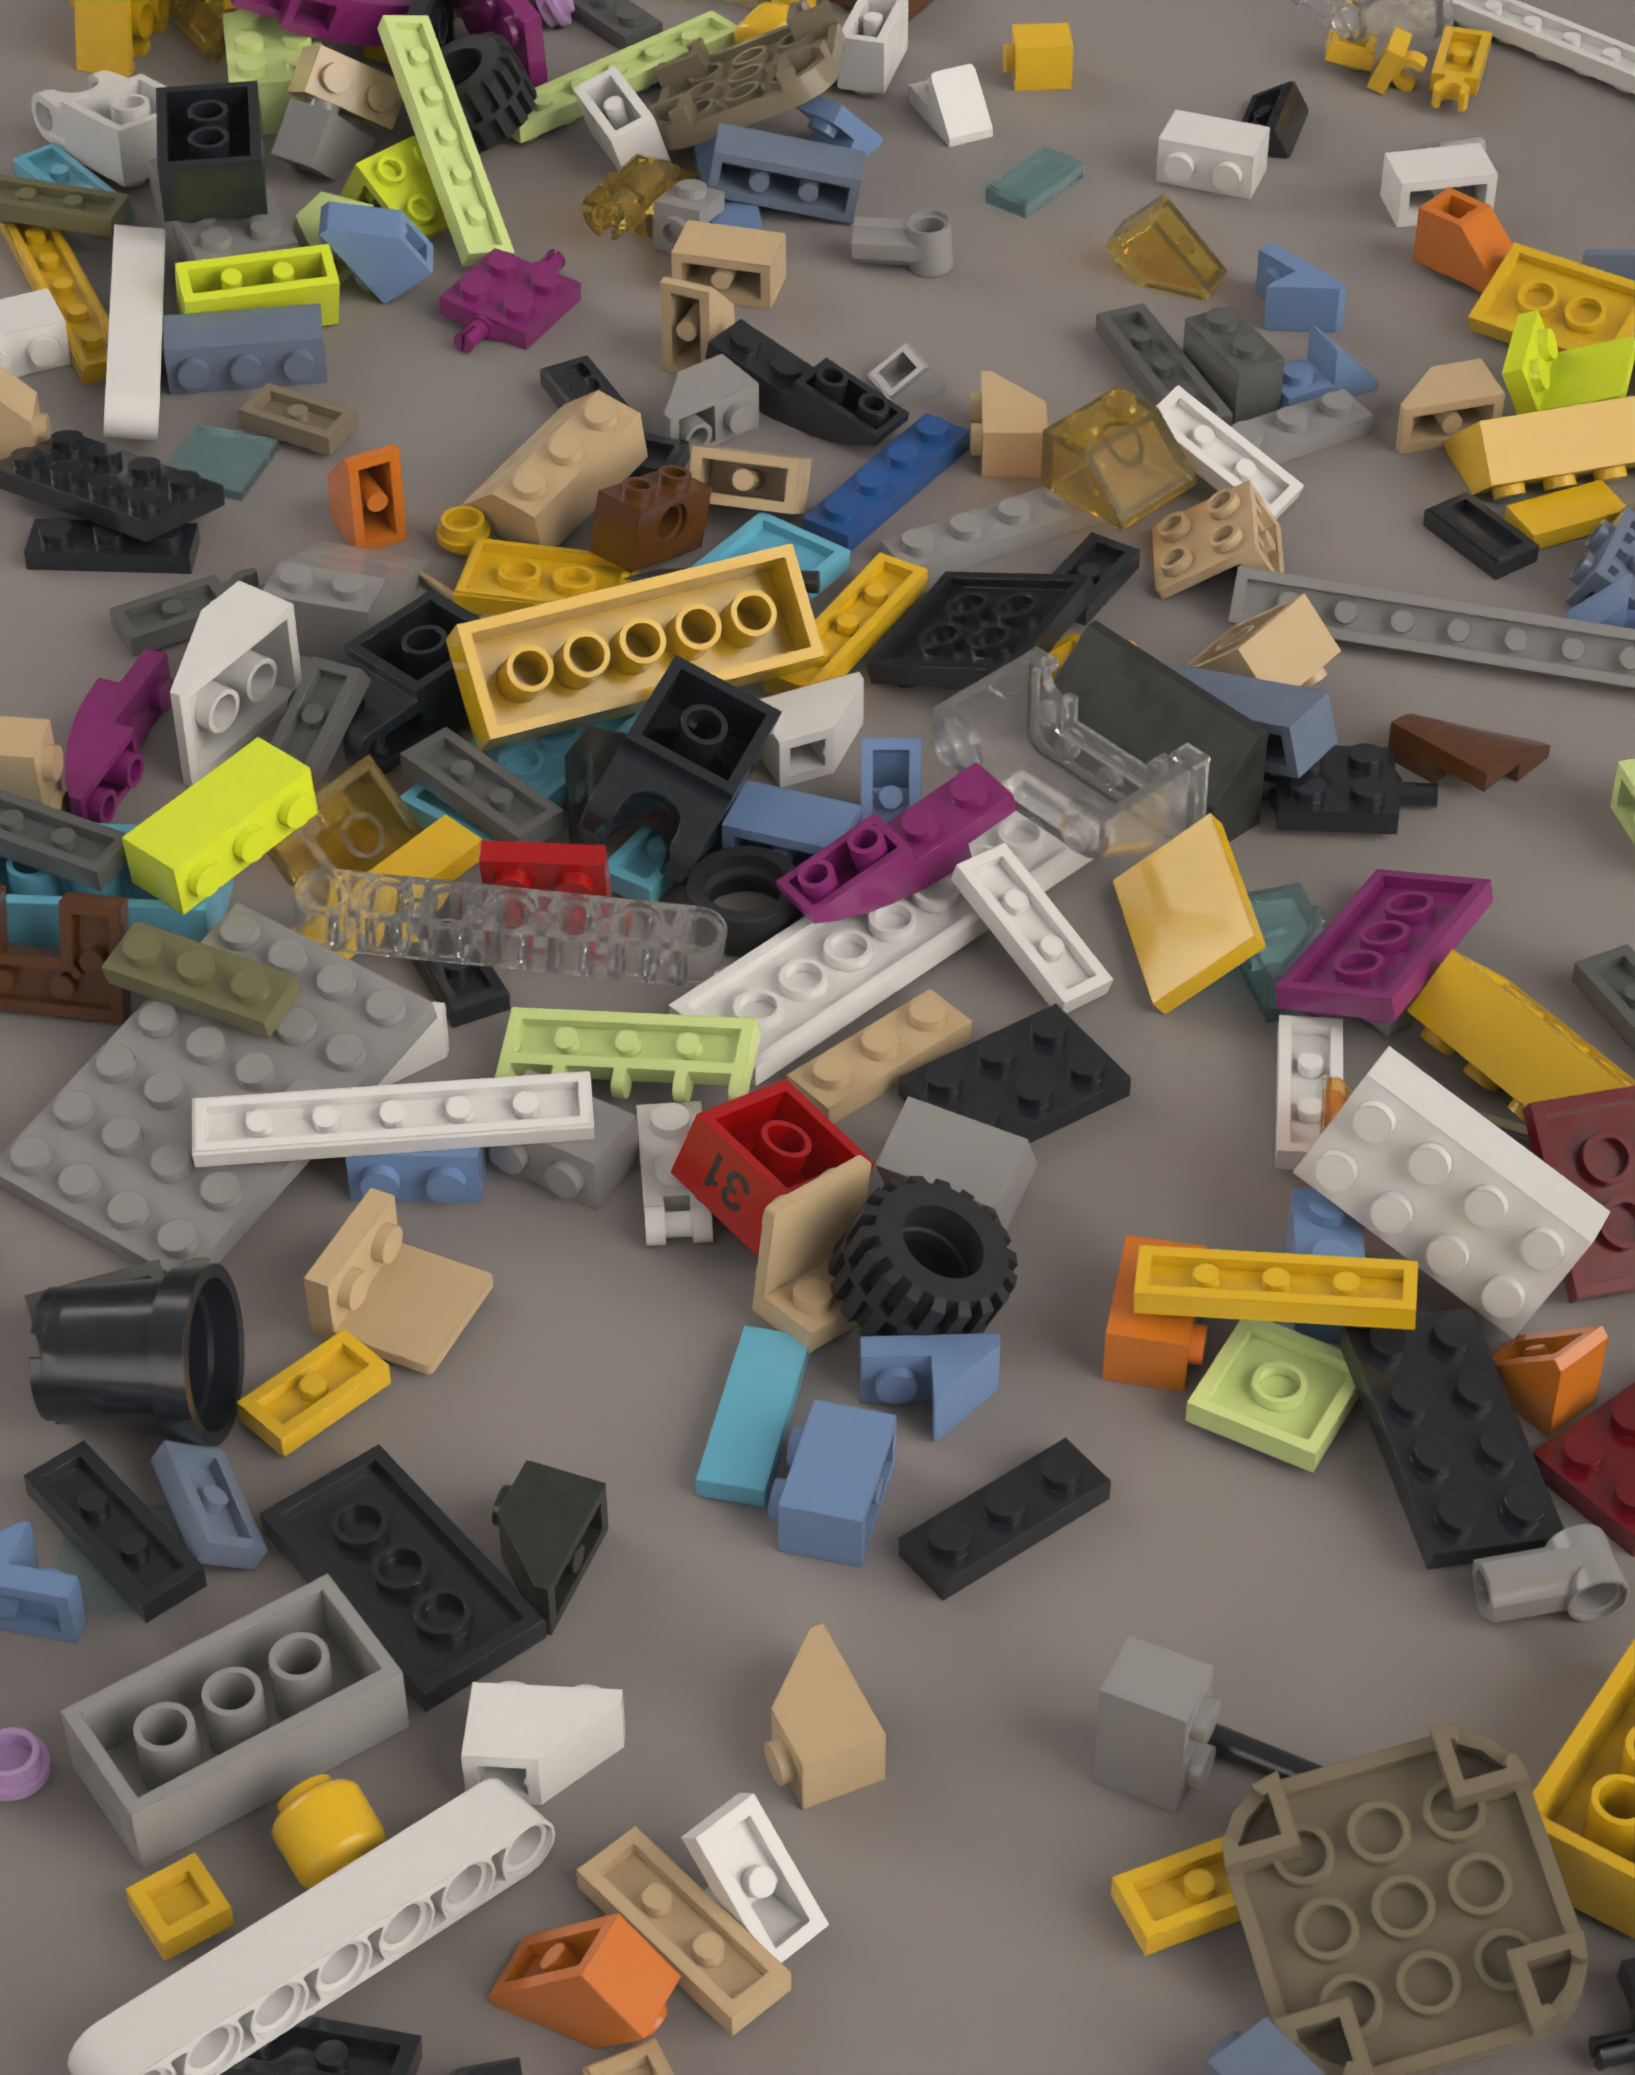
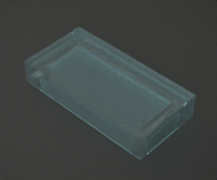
M1044 146L986 187L985 202L1026 219L1083 178L1084 162Z

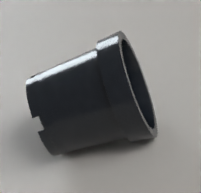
M212 1263L175 1267L161 1278L49 1287L42 1294L34 1312L30 1333L43 1334L42 1357H29V1378L36 1408L45 1421H56L55 1424L158 1432L163 1433L172 1442L202 1446H218L227 1438L238 1412L237 1401L241 1399L245 1344L238 1294L231 1276L222 1265Z

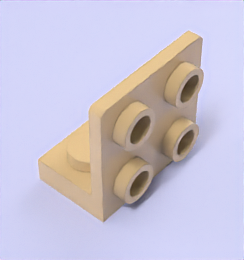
M1250 480L1233 488L1221 489L1208 500L1185 511L1173 512L1152 528L1155 591L1161 599H1166L1236 566L1237 570L1238 566L1285 573L1281 527Z
M858 1155L836 1168L826 1170L818 1178L788 1194L778 1196L767 1205L762 1217V1233L758 1264L755 1271L756 1280L752 1311L778 1331L787 1332L807 1348L808 1354L858 1325L855 1321L848 1322L840 1311L844 1303L842 1300L833 1297L830 1284L835 1278L828 1274V1265L834 1255L832 1250L867 1199L871 1162L862 1155Z
M370 1188L303 1278L311 1334L328 1340L345 1328L381 1359L424 1374H432L493 1288V1277L490 1272L402 1243L403 1232L397 1222L395 1195Z

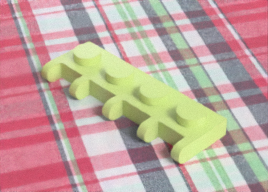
M512 1007L495 1077L522 1076L527 1069L539 1074L590 1071L591 1079L611 1080V1095L613 1098L627 1099L630 1095L632 1082L639 1081L673 1083L672 1095L674 1101L677 1102L690 1101L694 1084L729 1086L728 1099L731 1101L749 1093L761 1029L756 1018Z

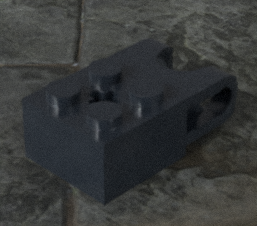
M431 589L343 646L345 656L336 662L363 669L372 680L343 737L345 757L351 769L368 779L384 776L401 764V752L444 727L453 731L469 720L446 638L457 624L481 618ZM296 688V689L291 693V695L289 696L288 703H287V708H288V706H289V704H290V702H291V700H292V698H293V696H294V694H295L297 688ZM375 743L373 750L369 753L372 744Z
M675 655L589 798L577 829L598 841L605 842L608 836L620 825L637 823L650 827L661 836L666 848L664 862L659 869L660 874L682 886H686V880L692 873L695 864L702 859L744 783L748 780L761 758L782 711Z

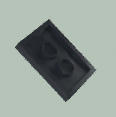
M1054 1004L899 1076V1096L905 1102L909 1096L1026 1138L1029 1143H1032L1130 1096L1131 1077L1057 1004Z

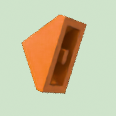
M1602 1325L1517 1335L1514 1339L1512 1338L1491 1353L1515 1412L1547 1437H1550L1595 1404L1608 1336Z

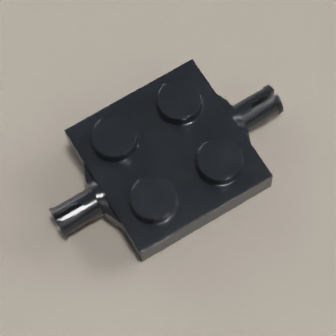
M1360 743L1354 746L1334 745L1299 779L1270 773V776H1264L1262 799L1269 800L1270 805L1276 812V830L1397 835L1401 805L1433 806L1437 808L1438 782H1403L1396 771L1394 748L1378 747L1369 743Z

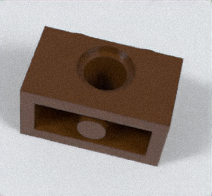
M665 465L660 467L658 471L639 477L625 478L621 483L598 490L589 551L629 572H633L702 547L712 487L691 477V472L683 467Z

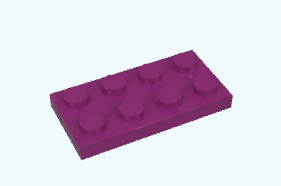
M453 0L454 10L462 18L469 34L478 33L480 35L485 32H492L494 35L500 34L504 36L510 43L533 85L538 87L548 82L541 15L528 0Z
M1376 869L1274 986L1277 1008L1303 1011L1306 1015L1313 1017L1332 1014L1358 1017L1368 1023L1395 1022L1433 976L1450 951L1455 949L1493 902L1491 879Z

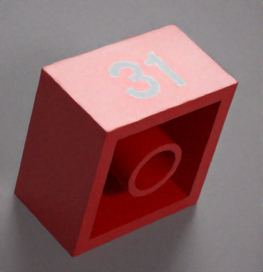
M783 1079L698 1113L672 1167L671 1173L699 1202L704 1204L735 1234L741 1243L758 1257L764 1210L775 1198L798 1189L818 1178L826 1170L836 1168L858 1155H862L871 1162V1171L875 1162L787 1079Z

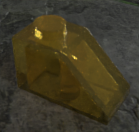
M1165 193L1124 219L1104 245L1112 255L1115 264L1126 272L1135 285L1201 301L1206 300L1212 295L1228 271Z

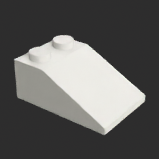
M239 580L201 610L170 690L183 783L191 787L287 710L289 696L302 680L293 603Z

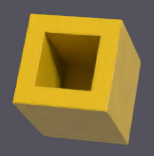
M1069 23L1012 24L1011 43L1003 44L1004 73L1012 72L1015 91L1072 89L1074 47Z

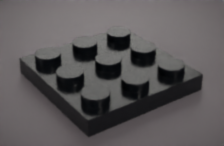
M945 571L866 662L865 665L871 683L896 684L903 688L921 685L945 686L950 690L965 687L991 688L999 692L1019 690L1096 596L1091 575Z

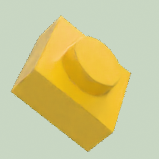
M196 1852L125 1888L129 1907L164 1961L177 1956L235 1924L231 1905Z

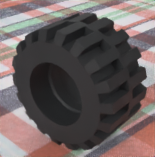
M485 32L480 35L478 33L470 34L441 47L442 55L477 151L480 154L483 151L490 150L513 135L528 119L527 115L533 111L535 107L534 100L537 98L535 86L510 43L500 34L494 35L492 32Z
M909 1176L906 1182L897 1177L887 1181L883 1188L877 1187L837 1241L832 1250L834 1255L829 1261L828 1274L835 1278L830 1284L833 1297L842 1300L844 1303L840 1309L848 1322L855 1321L861 1327L859 1334L862 1336H929L983 1333L1010 1298L1009 1294L1015 1288L1018 1278L1013 1272L1018 1265L1016 1252L1007 1248L1012 1240L1005 1228L997 1227L994 1223L996 1216L987 1206L981 1208L973 1201L975 1197L964 1189L959 1193L951 1189L949 1182L937 1178L933 1183H928L923 1176Z

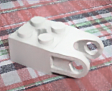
M102 70L88 76L86 82L89 85V90L69 93L46 89L32 96L31 106L36 126L41 135L50 143H56L81 164L113 180L120 186H140L146 182L147 178H150L147 160L157 158L156 88L167 86L143 74L127 78L111 71ZM46 107L49 109L51 113L52 122L50 121L47 115Z

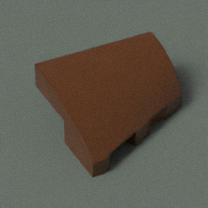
M1406 714L1391 722L1388 747L1394 748L1395 763L1425 780L1434 783L1447 773H1450L1483 792L1504 776L1518 782L1546 760L1550 752V745L1541 741L1485 731L1417 714Z

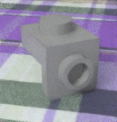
M695 179L681 180L654 201L653 247L657 250L671 253L687 220L709 223L724 210L725 191L708 188L705 182Z

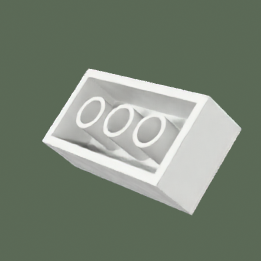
M1388 1046L1293 1171L1299 1178L1405 1258L1418 1261V1267L1513 1339L1591 1246L1611 1212L1390 1046Z

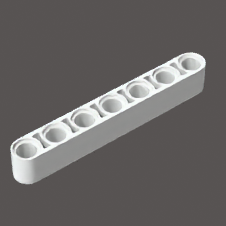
M114 224L103 437L158 441L165 258L164 228Z
M490 1778L478 1783L94 2023L83 2032L69 2054L67 2067L70 2074H222L267 2043L293 2028L308 2016L313 2015L529 1875L540 1866L549 1854L555 1838L554 1825L498 1778Z

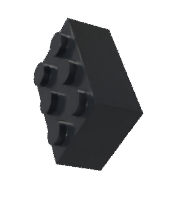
M258 81L156 88L157 170L164 221L196 223L203 219L223 217L242 220L255 215L268 214L264 133Z

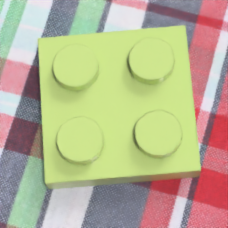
M1240 1320L1187 1401L1185 1421L1313 1473L1358 1400L1359 1395L1340 1348L1271 1321Z

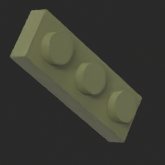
M0 174V223L15 222L39 226L44 230L60 229L85 233L94 238H113L114 224L122 225L132 212L129 194Z
M134 921L101 967L109 984L268 1039L302 992L297 975L138 921Z

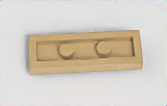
M929 989L787 1074V1080L835 1124L899 1085V1076L951 1053L971 1041L973 1021L932 989Z
M636 1826L576 1870L578 1888L607 1916L619 1913L681 1975L677 1984L732 2037L791 1991V1972Z

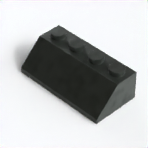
M1097 620L1088 624L1043 696L1041 742L1089 773L1094 779L1122 795L1137 808L1144 810L1171 828L1178 835L1209 813L1222 823L1229 842L1260 823L1268 730Z

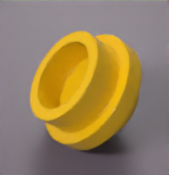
M456 506L446 510L442 514L441 522L436 528L438 544L445 550L457 555H469L476 538L491 539L492 536L490 523L485 520L483 512L472 506Z

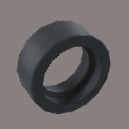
M750 845L727 847L706 855L695 864L692 873L686 880L689 930L700 944L720 954L743 957L803 918V913L778 889L776 883L778 879L796 867L787 857L771 849ZM740 891L763 893L776 899L772 905L750 911L725 909L713 903L718 897Z

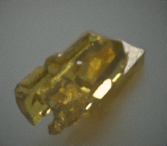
M635 152L616 172H610L603 179V182H600L587 194L582 202L585 222L597 236H600L606 229L614 227L611 231L612 240L618 239L627 231L653 238L654 201L681 180H700V173L682 169L668 160Z

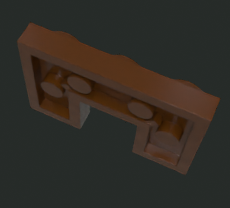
M0 885V1010L124 1024L131 1014V991L109 984L101 967L129 930L128 898L66 892L59 900L60 948L8 943L6 885Z

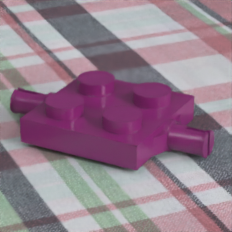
M497 248L490 251L439 297V314L465 326L460 333L454 336L456 348L461 352L464 349V353L467 354L482 340L488 338L505 341L524 350L532 346L581 299V283L557 272L565 266L566 262L563 254L560 251L555 253V249H550L538 262L531 263L516 257L510 252Z

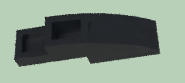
M739 319L708 342L705 356L707 360L723 354L759 383V412L808 435L843 444L876 446L908 421V411L827 357L813 367L742 319Z

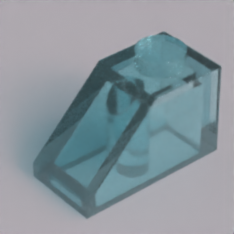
M1300 882L1247 892L1267 947L1240 964L1238 968L1266 1023L1279 1021V1015H1283L1287 1010L1277 1008L1274 986L1326 928L1321 908L1318 905L1312 906Z

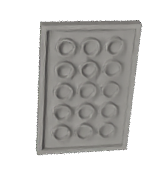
M237 903L200 943L297 975L302 992L271 1037L268 1039L148 997L0 1155V1187L135 1265L160 1259L164 1276L171 1269L179 1267L183 1262L192 1258H209L211 1264H219L311 1159L195 1167L192 1156V1098L377 1086L437 1019L432 1001Z

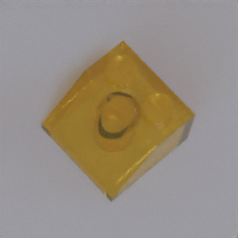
M1120 386L1112 388L1043 430L1040 485L1120 531H1123L1195 486L1196 475L1159 408Z
M369 754L339 771L317 787L314 792L318 814L267 851L266 854L290 886L325 904L421 833L423 829Z

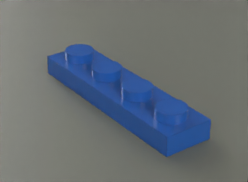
M925 413L803 517V529L847 548L851 552L970 449V430L947 422L941 417Z

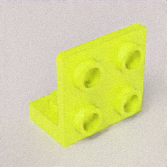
M416 135L356 163L340 194L341 197L370 203L374 206L380 204L382 208L402 210L427 239L449 229Z
M1538 310L1518 314L1502 370V376L1517 415L1626 397L1635 361V337L1630 336L1558 352L1555 334L1551 328L1545 329Z

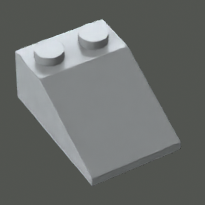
M323 541L279 561L263 591L293 603L299 655L316 656L338 661L345 656L343 648L345 644L408 605L421 582L419 574L422 571L426 573L429 567L428 558Z

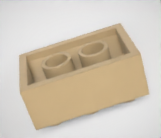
M599 390L564 404L460 506H472L481 510L485 520L490 523L491 531L508 541L558 547L596 509L598 490L623 482L625 478L648 458L640 412Z

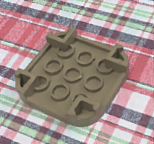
M807 0L790 3L786 18L788 25L709 54L701 37L685 45L689 55L669 63H659L654 71L662 88L659 101L646 107L655 118L666 149H684L716 138L719 122L746 127L809 102L834 84L840 74L845 37L830 1L824 0L820 5L812 8L809 7Z
M1460 1723L1429 1726L1430 1736L1284 1779H1280L1279 1773L1276 1771L1251 1784L1252 1791L1232 1813L1226 1835L1222 1837L1224 1862L1229 1886L1271 2021L1325 2075H1430L1532 2045L1559 2031L1580 2005L1588 1972V1954L1584 1928L1581 1929L1530 1787V1775L1515 1751L1510 1753L1490 1737L1460 1729Z

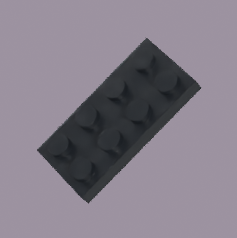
M77 430L57 431L51 435V439L33 447L15 449L11 452L10 457L0 461V489L146 542L225 505L224 487L222 484L202 478L195 471L179 470L162 464L155 457H142L122 450L120 445L102 443L83 436L82 432Z
M1472 1308L1416 1314L1415 1330L1357 1326L1341 1327L1337 1337L1338 1344L1427 1570L1473 1564L1475 1559L1543 1548L1555 1534L1564 1530Z
M379 1444L260 1513L263 1533L309 1583L327 1573L330 1575L402 1670L405 1690L425 1712H428L471 1685L472 1682L478 1681L547 1638L545 1619Z

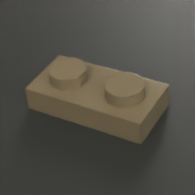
M271 383L264 385L238 410L241 428L329 456L359 429L357 410Z

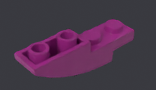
M231 0V4L234 7L278 19L279 28L289 32L339 43L384 47L377 29L382 16L406 15L413 0Z
M146 648L120 682L98 678L84 698L74 718L65 753V781L71 814L96 823H109L115 814L116 807L128 791L139 784L144 771V758L139 753L138 747L144 744L149 730L161 714L167 712L172 706L170 690L174 680L170 677L167 653Z
M976 761L887 824L878 815L872 814L776 881L778 889L813 924L859 916L891 905L945 878L954 872L957 864L972 858L969 843L1017 810L1013 794Z

